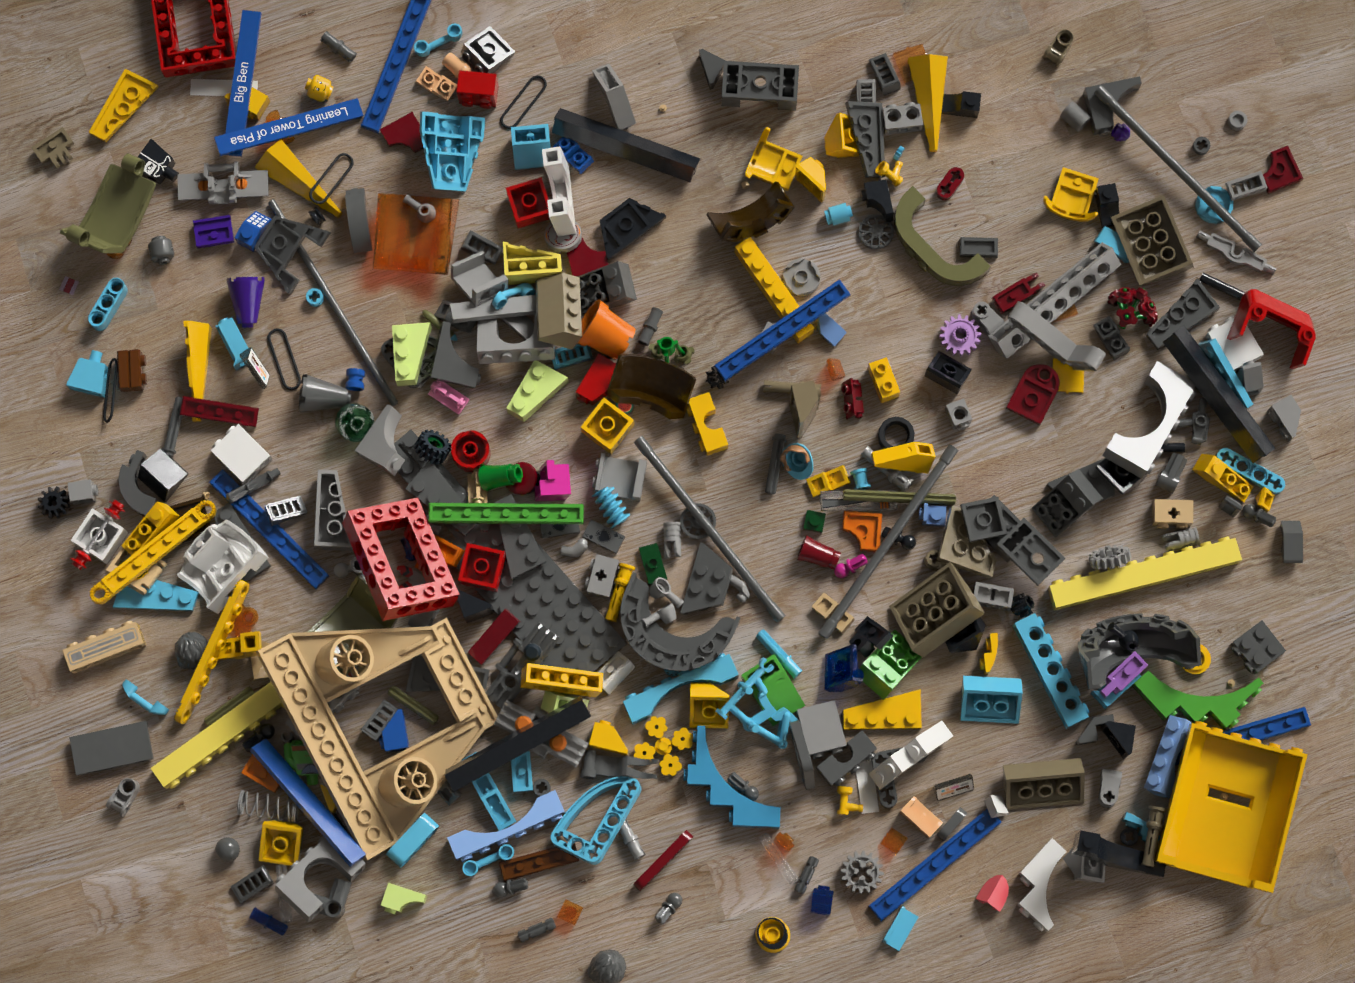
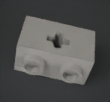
M596 554V558L591 560L589 570H592L591 577L586 578L584 586L587 589L588 595L610 600L619 560ZM601 573H604L606 578H602V581H599L597 575L600 576Z

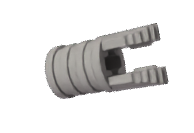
M665 522L663 523L664 557H671V543H674L675 556L681 557V523Z
M1197 528L1162 535L1164 542L1173 541L1165 545L1166 551L1200 544Z

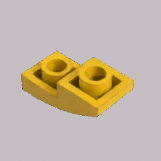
M990 633L988 639H985L986 650H989L990 653H984L982 658L979 659L980 670H983L984 675H988L994 664L998 648V633Z

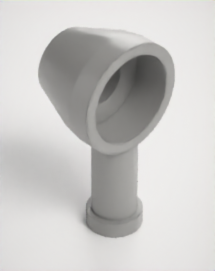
M409 194L403 199L405 204L407 203L417 210V216L420 221L429 223L435 219L436 210L432 205L428 203L421 205L411 198ZM427 208L428 212L423 214L422 210Z
M658 577L652 583L649 593L653 598L658 599L665 596L677 608L683 604L684 601L671 592V586L667 580Z
M673 603L659 609L649 617L643 618L641 620L643 626L647 628L659 619L665 624L675 620L676 612Z

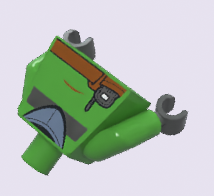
M291 732L290 738L285 740V735L282 734L281 739L285 743L283 746L286 762L293 770H296L297 775H306L307 785H317L319 783L318 775L320 774L302 740H294V735Z

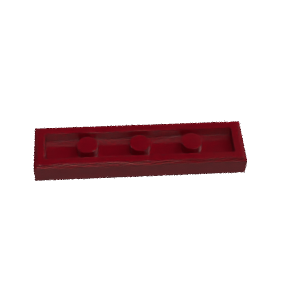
M183 396L180 415L251 427L257 426L259 408L188 396Z

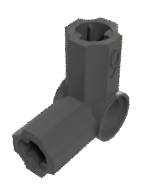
M335 878L329 898L314 894L323 903V910L319 913L332 918L343 916L352 883ZM333 904L339 905V911L336 914H332L330 910Z

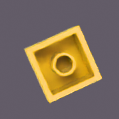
M603 398L580 428L584 435L612 454L635 424L631 417Z

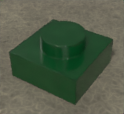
M807 510L803 530L822 533L826 513Z

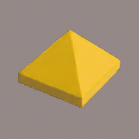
M1263 487L1255 497L1257 505L1266 512H1269L1275 494L1266 487Z

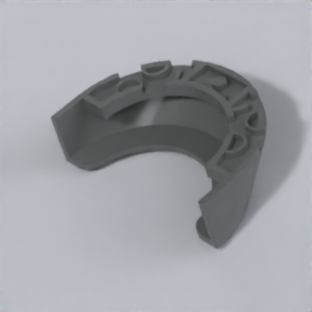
M634 572L626 587L621 603L622 628L631 647L648 663L671 671L692 670L713 661L725 650L740 623V617L738 616L735 620L724 617L712 629L695 637L672 635L663 630L656 622L645 628L641 620L651 615L648 604L649 586L646 582L638 579L637 574Z
M1143 613L1105 619L1096 623L1097 627L1085 630L1081 635L1080 642H1078V651L1089 690L1100 689L1104 686L1109 671L1123 663L1134 652L1122 648L1119 644V637L1108 630V626L1112 622L1116 623L1123 631L1132 630L1137 634L1139 646L1135 652L1142 659L1168 660L1185 669H1192L1195 666L1202 665L1200 637L1185 622L1181 620L1175 622L1170 620L1169 616L1154 614L1153 617H1143Z

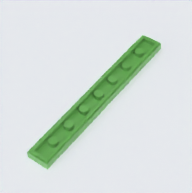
M429 503L428 522L583 524L584 504Z

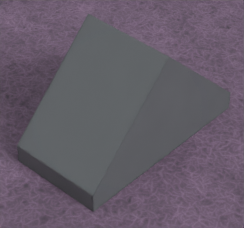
M700 49V62L711 90L714 89L724 70V61L726 60L704 49Z

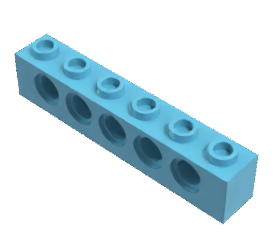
M1034 613L1015 622L1013 628L1065 729H1068L1086 720L1090 712L1087 705L1079 699L1080 692L1076 685H1072L1070 672L1067 668H1063L1061 661H1063L1058 651L1054 650L1052 646L1054 643L1050 634L1045 633L1043 620ZM1032 631L1037 632L1039 639L1032 640L1029 633ZM1041 648L1046 649L1048 657H1041L1038 650ZM1054 666L1057 669V674H1049L1047 667ZM1057 683H1063L1066 686V691L1059 692L1056 688ZM1067 700L1074 702L1075 708L1073 710H1069L1065 706Z

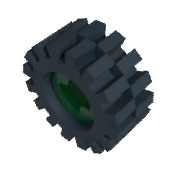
M427 429L420 434L414 444V449H416V453H420V458H425L424 461L427 462L429 460L431 464L435 462L438 465L439 463L442 464L449 455L451 443H448L449 439H445L443 434L439 435L438 431L434 433L433 430L430 429L428 431Z

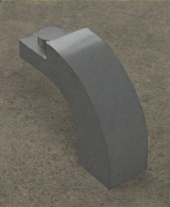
M353 188L347 190L345 201L354 253L373 251L365 189Z
M137 450L130 457V466L122 464L120 468L119 487L123 498L135 512L145 517L158 500L142 493L139 489L138 473L140 465L146 460L147 456L144 452Z

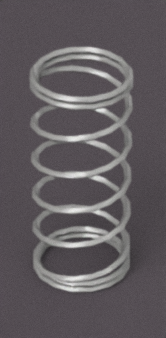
M242 790L240 792L237 804L238 815L243 814L245 807L247 816H251L256 806V814L258 818H261L263 816L266 809L267 817L270 820L273 818L275 811L277 809V818L279 821L283 820L287 811V817L289 822L296 823L299 814V807L295 803H293L290 821V797H288L284 814L280 819L278 795L273 814L269 818V794H267L262 814L259 816V793L256 794L255 803L249 815L247 810L248 791L245 792Z

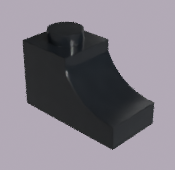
M963 91L959 94H944L941 114L978 118L981 93Z
M887 180L864 183L861 197L862 201H866L867 208L872 207L878 210L883 215L885 222L893 221L894 212Z
M1116 184L1097 186L1094 196L1101 227H1112L1114 223L1111 217L1119 214V197Z

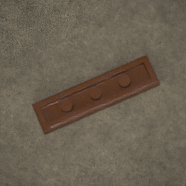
M575 843L572 845L573 851H577ZM557 847L499 862L503 881L505 882L579 862L580 860Z

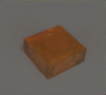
M779 832L774 838L788 853L794 847V844H792L794 840L787 833L782 834Z
M565 899L557 918L575 926L583 907Z

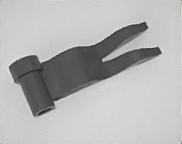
M585 750L584 764L580 777L596 779V775L657 779L655 774L640 772L627 767V765L645 766L657 764L659 759H640L630 756L609 757L596 755L595 750Z

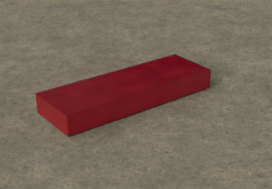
M504 609L470 648L468 653L483 665L521 621L509 610Z

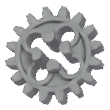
M1108 545L1104 549L1099 548V551H1093L1092 554H1089L1088 558L1092 568L1107 569L1109 567L1114 569L1115 566L1127 564V561H1131L1132 557L1127 546L1123 547L1121 545L1116 547L1114 545L1110 547Z
M856 851L854 852V858L848 855L849 862H843L846 869H841V872L845 873V876L841 879L848 881L845 885L846 887L853 886L852 892L857 888L859 889V894H862L863 889L870 893V887L876 889L875 883L882 882L878 877L884 875V872L879 871L883 865H877L876 862L879 858L872 859L873 853L866 856L865 851H862L861 855H858ZM857 861L860 869H864L868 862L873 864V868L868 869L865 873L866 876L872 878L871 883H867L863 875L858 878L857 882L851 880V877L859 872L857 868L852 866V862Z

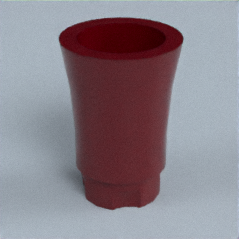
M806 535L797 560L835 570L841 552Z

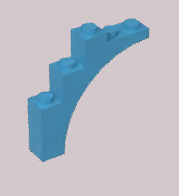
M697 726V731L693 730V742H697V748L692 751V762H696V765L688 764V769H684L683 781H687V786L711 787L710 790L706 791V801H710V806L733 807V810H729V822H733L732 827L779 829L781 807L767 806L752 801L726 783L710 757L706 743L705 726Z

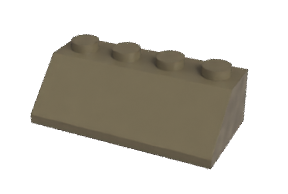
M558 273L538 278L535 281L538 341L572 350L582 338L580 277Z
M814 380L791 385L789 406L797 439L802 438L813 421L816 410H819L821 392L819 385L815 386Z
M1081 758L1003 765L1007 810L1084 803L1085 772Z

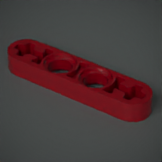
M688 830L684 831L633 885L639 891L643 890L694 836Z

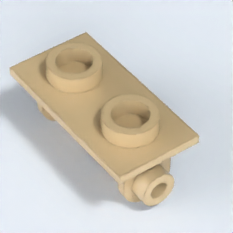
M479 469L473 470L472 474H467L468 503H488L487 491H484L479 483Z

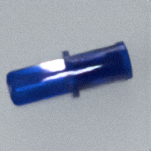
M256 907L249 916L250 919L263 925L265 929L269 928L281 936L287 932L288 925L273 918L272 914L268 915Z

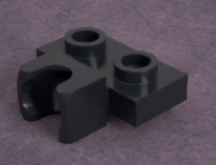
M867 616L855 628L856 634L849 641V644L856 652L860 651L867 658L875 650V647L881 650L893 635Z

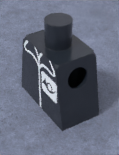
M150 139L138 156V158L145 161L142 177L161 184L165 178L175 182L179 172L173 169L175 165L174 159L154 140Z

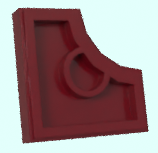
M413 112L380 129L389 147L404 145L409 147L414 153L423 149L419 131L420 124Z
M1288 145L1270 153L1271 166L1268 172L1263 174L1268 194L1304 179Z
M583 238L577 248L567 252L572 275L576 277L609 265L606 251L591 249L586 245Z

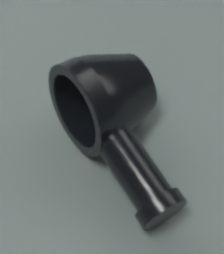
M1114 622L1109 624L1108 630L1119 637V644L1122 648L1131 652L1137 650L1139 638L1134 631H1123Z

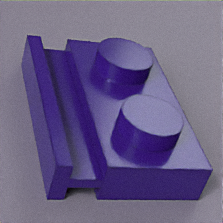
M230 215L193 221L197 249L235 243Z

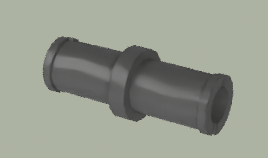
M328 31L322 35L320 41L330 47L333 53H338L349 63L355 59L357 53L347 47L344 41H339Z
M652 307L638 339V343L641 345L649 346L654 332L658 329L657 325L663 314L662 310Z

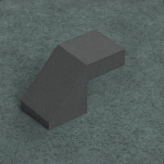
M443 300L434 316L442 321L451 323L452 327L460 331L471 333L477 321L453 323L449 305L453 302Z
M1281 521L1280 529L1283 538L1281 554L1283 563H1303V531L1301 522Z
M1113 714L1093 717L1077 739L1076 745L1096 743L1098 741L1096 727L1103 726L1107 721L1115 722Z

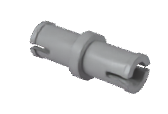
M625 820L619 831L625 840L623 843L625 846H628L634 860H638L646 854L638 842V836L633 833L628 820Z

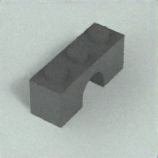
M863 730L846 744L852 752L850 761L841 763L831 755L817 766V771L830 787L834 784L839 786L846 780L844 778L849 772L851 774L855 773L861 768L859 765L864 760L868 762L876 755L874 753L877 750L876 746Z

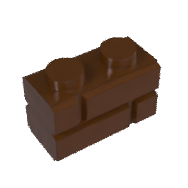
M139 349L117 351L119 390L121 392L143 391L144 385H147V375L143 373V366H146V356Z

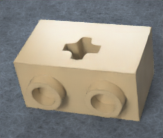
M1154 499L1152 502V525L1157 526V528L1167 529L1169 526H1176V529H1188L1193 524V500ZM1171 511H1173V514L1176 515L1174 519L1172 518V515H1168Z

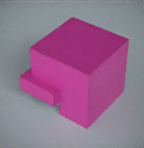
M546 460L539 468V486L534 487L535 502L566 500L571 495L569 464H554V460Z

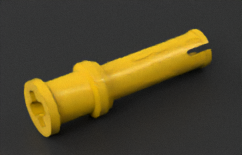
M619 563L618 565L620 568L617 578H614L615 587L605 617L606 620L617 622L624 592L631 578L632 571H635L634 566Z

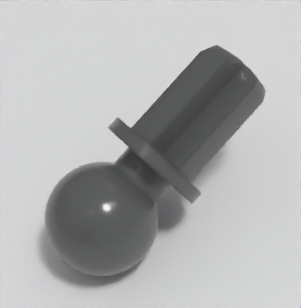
M1246 504L1242 509L1243 516L1248 519L1255 518L1254 521L1256 523L1260 522L1269 527H1273L1276 523L1275 516L1264 512L1262 508L1258 511L1254 504Z
M735 772L729 775L727 779L738 789V793L743 791V795L752 801L758 798V789L754 786H748V780L744 781Z
M526 878L514 881L507 880V884L498 882L495 884L493 891L499 898L507 896L508 893L514 895L515 892L528 889V881Z
M679 893L669 894L667 902L662 903V908L655 915L658 923L664 924L670 915L676 912L675 908L681 906L683 900Z

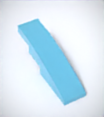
M489 773L472 782L499 831L516 822Z

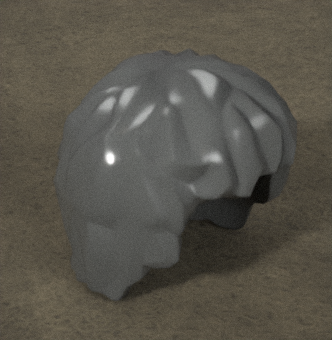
M187 632L175 643V657L179 667L196 669L208 644L204 636L198 632Z
M616 950L600 951L592 958L587 974L594 983H619L624 978L626 972L625 958Z

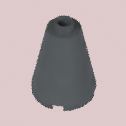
M307 374L302 375L301 384L303 385L299 394V412L346 408V404H350L351 393H348L347 388Z

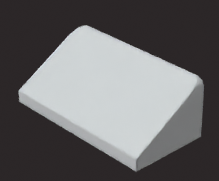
M619 651L598 672L603 673L602 689L609 695L635 668L633 663Z

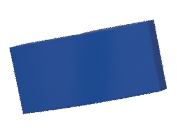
M562 137L553 145V147H561L566 161L580 174L594 162L593 158L573 140Z

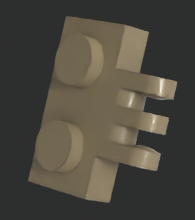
M63 127L31 147L42 164L52 160L57 169L60 167V164L57 162L58 159L63 164L67 163L63 158L64 155L69 160L73 159L67 148L74 145V142Z

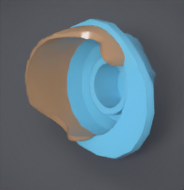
M792 443L783 449L780 460L785 470L793 478L804 480L811 476L813 472V459L811 452L804 445Z

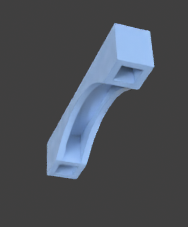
M556 790L538 797L529 812L516 824L506 829L490 833L463 830L447 837L456 860L465 862L473 858L472 854L479 852L483 854L491 850L490 846L497 844L501 846L509 842L508 838L513 836L519 838L526 835V830L531 828L537 830L544 827V822L560 820L565 811Z

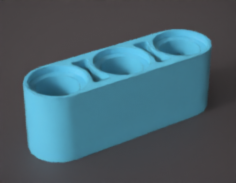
M112 278L108 282L88 316L89 323L97 331H103L108 327L127 295L128 288L120 278ZM116 285H122L120 291H113ZM107 301H112V305L110 307H104V304ZM96 318H103L101 323L94 324Z
M426 813L422 814L389 849L386 855L400 868L403 867L437 831L439 825Z

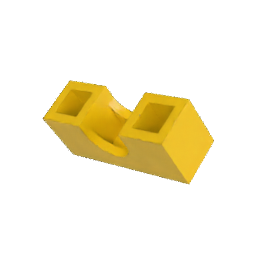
M707 392L690 398L686 411L689 417H693L694 423H692L694 433L700 436L701 440L698 441L701 452L705 451L706 456L728 449V442L723 428L709 429L704 423L708 416L716 412L710 393Z

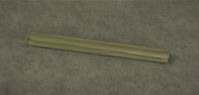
M845 489L843 491V500L910 503L916 493ZM928 493L921 504L954 505L956 503V495Z

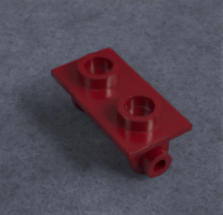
M850 378L842 383L841 389L844 395L843 409L846 414V420L854 416L855 418H862V414H864L863 400H856V398L862 397L861 383H859V380Z

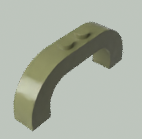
M912 186L901 197L894 219L896 235L901 244L906 248L905 252L919 262L918 265L923 271H928L935 279L948 285H969L984 277L989 272L991 266L978 253L965 264H949L915 231L912 225V217L925 204L926 199Z

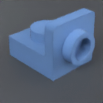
M924 503L923 508H919V519L922 520V525L945 527L946 506H932Z

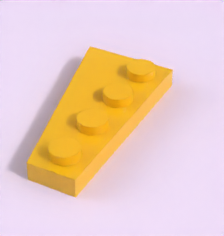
M124 69L89 130V134L107 142L159 86Z
M921 689L843 710V730L922 728Z

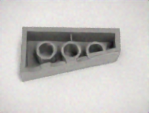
M318 470L314 549L353 551L342 524L346 511L337 470Z

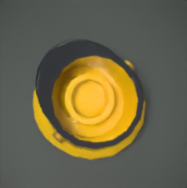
M768 917L757 925L755 937L758 945L763 950L777 953L788 945L790 930L781 919Z

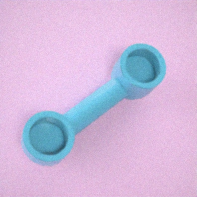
M456 23L449 25L447 35L429 44L425 40H418L414 44L415 53L421 57H426L430 54V51L450 41H459L463 33L461 26Z
M522 283L517 287L502 292L499 291L494 297L492 305L496 310L501 309L506 305L508 297L517 294L520 296L534 295L536 290L532 285Z
M127 679L124 680L122 683L123 689L131 700L149 713L156 715H166L168 713V708L158 701L154 705L150 704L135 693L138 689L137 686Z
M504 844L499 848L498 852L478 861H466L463 864L462 870L465 875L473 876L483 866L501 858L504 860L511 859L514 855V848L509 844Z

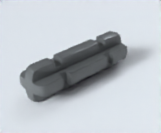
M813 856L809 857L807 866H805L800 876V882L797 883L795 891L801 894L805 893L807 884L809 885L819 859Z
M549 918L544 923L539 922L528 927V930L523 929L519 931L518 936L521 942H525L530 937L534 938L546 933V930L555 929L556 925L554 920Z

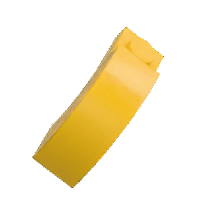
M261 632L240 633V637L226 639V645L219 653L217 659H244L257 656L256 651L262 648Z

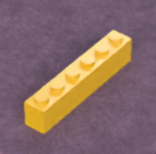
M751 237L735 246L734 253L780 319L800 307ZM810 323L794 334L793 337L796 342L800 343L814 334V326Z

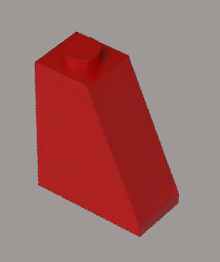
M598 354L576 390L577 400L585 405L588 403L594 405L606 397L616 363Z

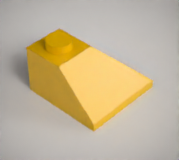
M837 113L824 137L826 155L837 158L857 157L859 153L849 116Z
M810 157L796 166L795 179L822 203L826 193L824 166L819 160H814Z
M691 682L689 727L705 726V728L728 729L729 712L726 714L728 718L725 720L715 710L717 708L720 710L728 702L729 695L711 683Z

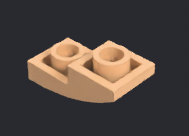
M427 66L415 82L446 101L450 99L457 88V84L443 75L440 76Z

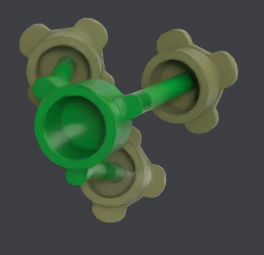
M663 337L657 340V343L650 344L649 346L651 351L650 357L662 359L668 363L669 356L675 352L674 361L676 363L684 362L689 364L691 356L695 352L693 347L679 346L678 341H673L670 337Z

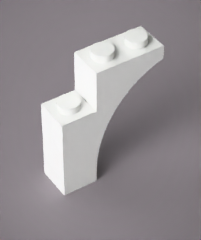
M940 721L887 758L871 771L869 775L881 790L910 767L946 743L953 735L943 721Z
M1053 838L1045 844L1019 873L1021 876L1020 880L1027 887L1030 885L1033 887L1017 904L1020 907L1019 911L1026 918L1030 916L1035 921L1033 923L1034 926L1041 932L1043 930L1047 932L1054 926L1047 909V884L1055 865L1067 852Z

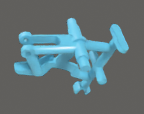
M763 657L758 663L760 667L745 683L740 681L738 683L739 690L720 710L717 708L715 712L726 720L728 718L726 714L730 711L740 720L746 731L757 733L780 749H785L788 745L786 740L789 722L797 721L798 719L785 707L776 710L766 696L768 690L760 677L765 672H771L774 666L770 664L767 668H764V663L767 659ZM755 684L759 690L758 699L764 709L753 717H747L735 704L745 693L752 694L753 689L751 687ZM770 717L775 721H779L777 736L759 724Z

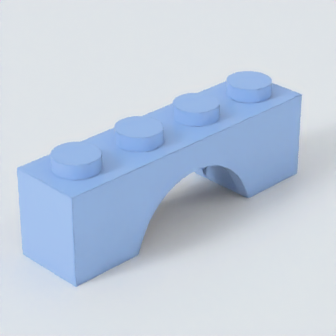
M1169 716L1144 786L1146 790L1154 795L1168 799L1171 798L1176 778V759L1184 747L1188 727L1191 723L1187 719Z

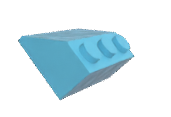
M963 676L960 720L1019 724L1023 694L1022 680L1019 678Z

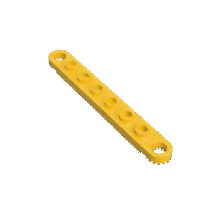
M209 500L201 501L91 588V600L99 605L106 603L208 523L216 515L214 503ZM205 506L212 508V511L207 515L201 513L202 508ZM98 590L105 591L104 597L100 599L94 595Z
M239 580L235 584L236 588H233L232 597H229L182 697L180 702L182 704L174 716L175 721L180 724H185L188 721L195 705L201 699V692L209 682L211 670L217 665L218 655L226 645L225 640L234 628L236 617L242 611V604L249 591L248 582Z

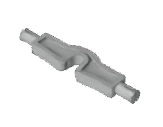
M1200 230L1196 237L1207 242V247L1221 253L1232 264L1245 265L1259 273L1264 270L1272 275L1277 269L1267 264V259L1257 255L1248 248H1243L1240 255H1235L1233 251L1236 243L1215 233L1208 235Z

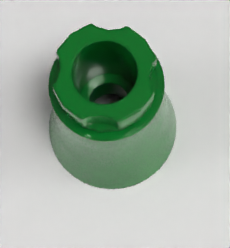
M519 464L482 465L478 472L479 483L484 491L520 483L523 477V471Z

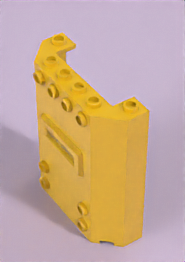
M1195 721V724L1190 723L1154 861L1242 887L1273 893L1308 754L1302 753L1303 750L1296 747H1291V750L1280 749L1278 744L1269 743L1264 745L1261 744V740L1250 737L1249 740L1242 739L1241 734L1233 732L1230 735L1224 734L1222 729L1206 727L1207 723ZM1209 788L1249 798V806L1245 807L1209 797Z

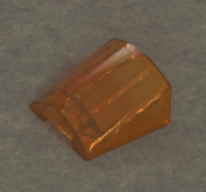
M378 193L373 269L448 275L460 199L411 196L421 205L428 203L436 210L435 219L429 223H424L419 220L417 210L403 202L406 195ZM427 208L422 210L423 214L428 212Z

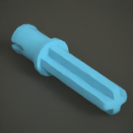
M764 629L756 635V638L772 655L775 654L780 664L793 679L803 671L791 659L792 656H788Z

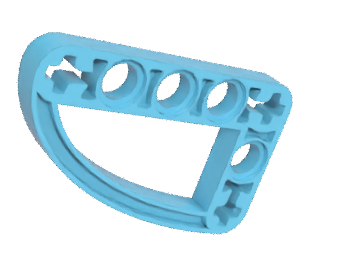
M628 776L614 777L597 784L584 793L567 810L551 834V841L554 846L589 864H599L641 793L642 789L639 781ZM635 784L636 790L632 789L630 791L628 786H633ZM621 787L590 842L566 831L576 816L591 801L606 791ZM621 800L628 802L627 807L624 809L617 807ZM611 817L618 818V823L614 826L608 825V820ZM563 834V837L565 840L568 841V844H566V842L563 840H559L558 842L556 837H560ZM601 834H607L609 838L606 842L601 843L598 841V837ZM575 842L582 843V848L579 851L572 850V845ZM596 851L598 856L591 859L589 854Z

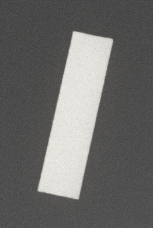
M191 79L190 95L225 96L231 93L233 80ZM253 81L252 87L256 90L258 89V81Z
M872 759L868 762L864 760L859 764L861 768L856 771L860 804L863 805L862 814L879 812L875 782L869 775L873 771Z

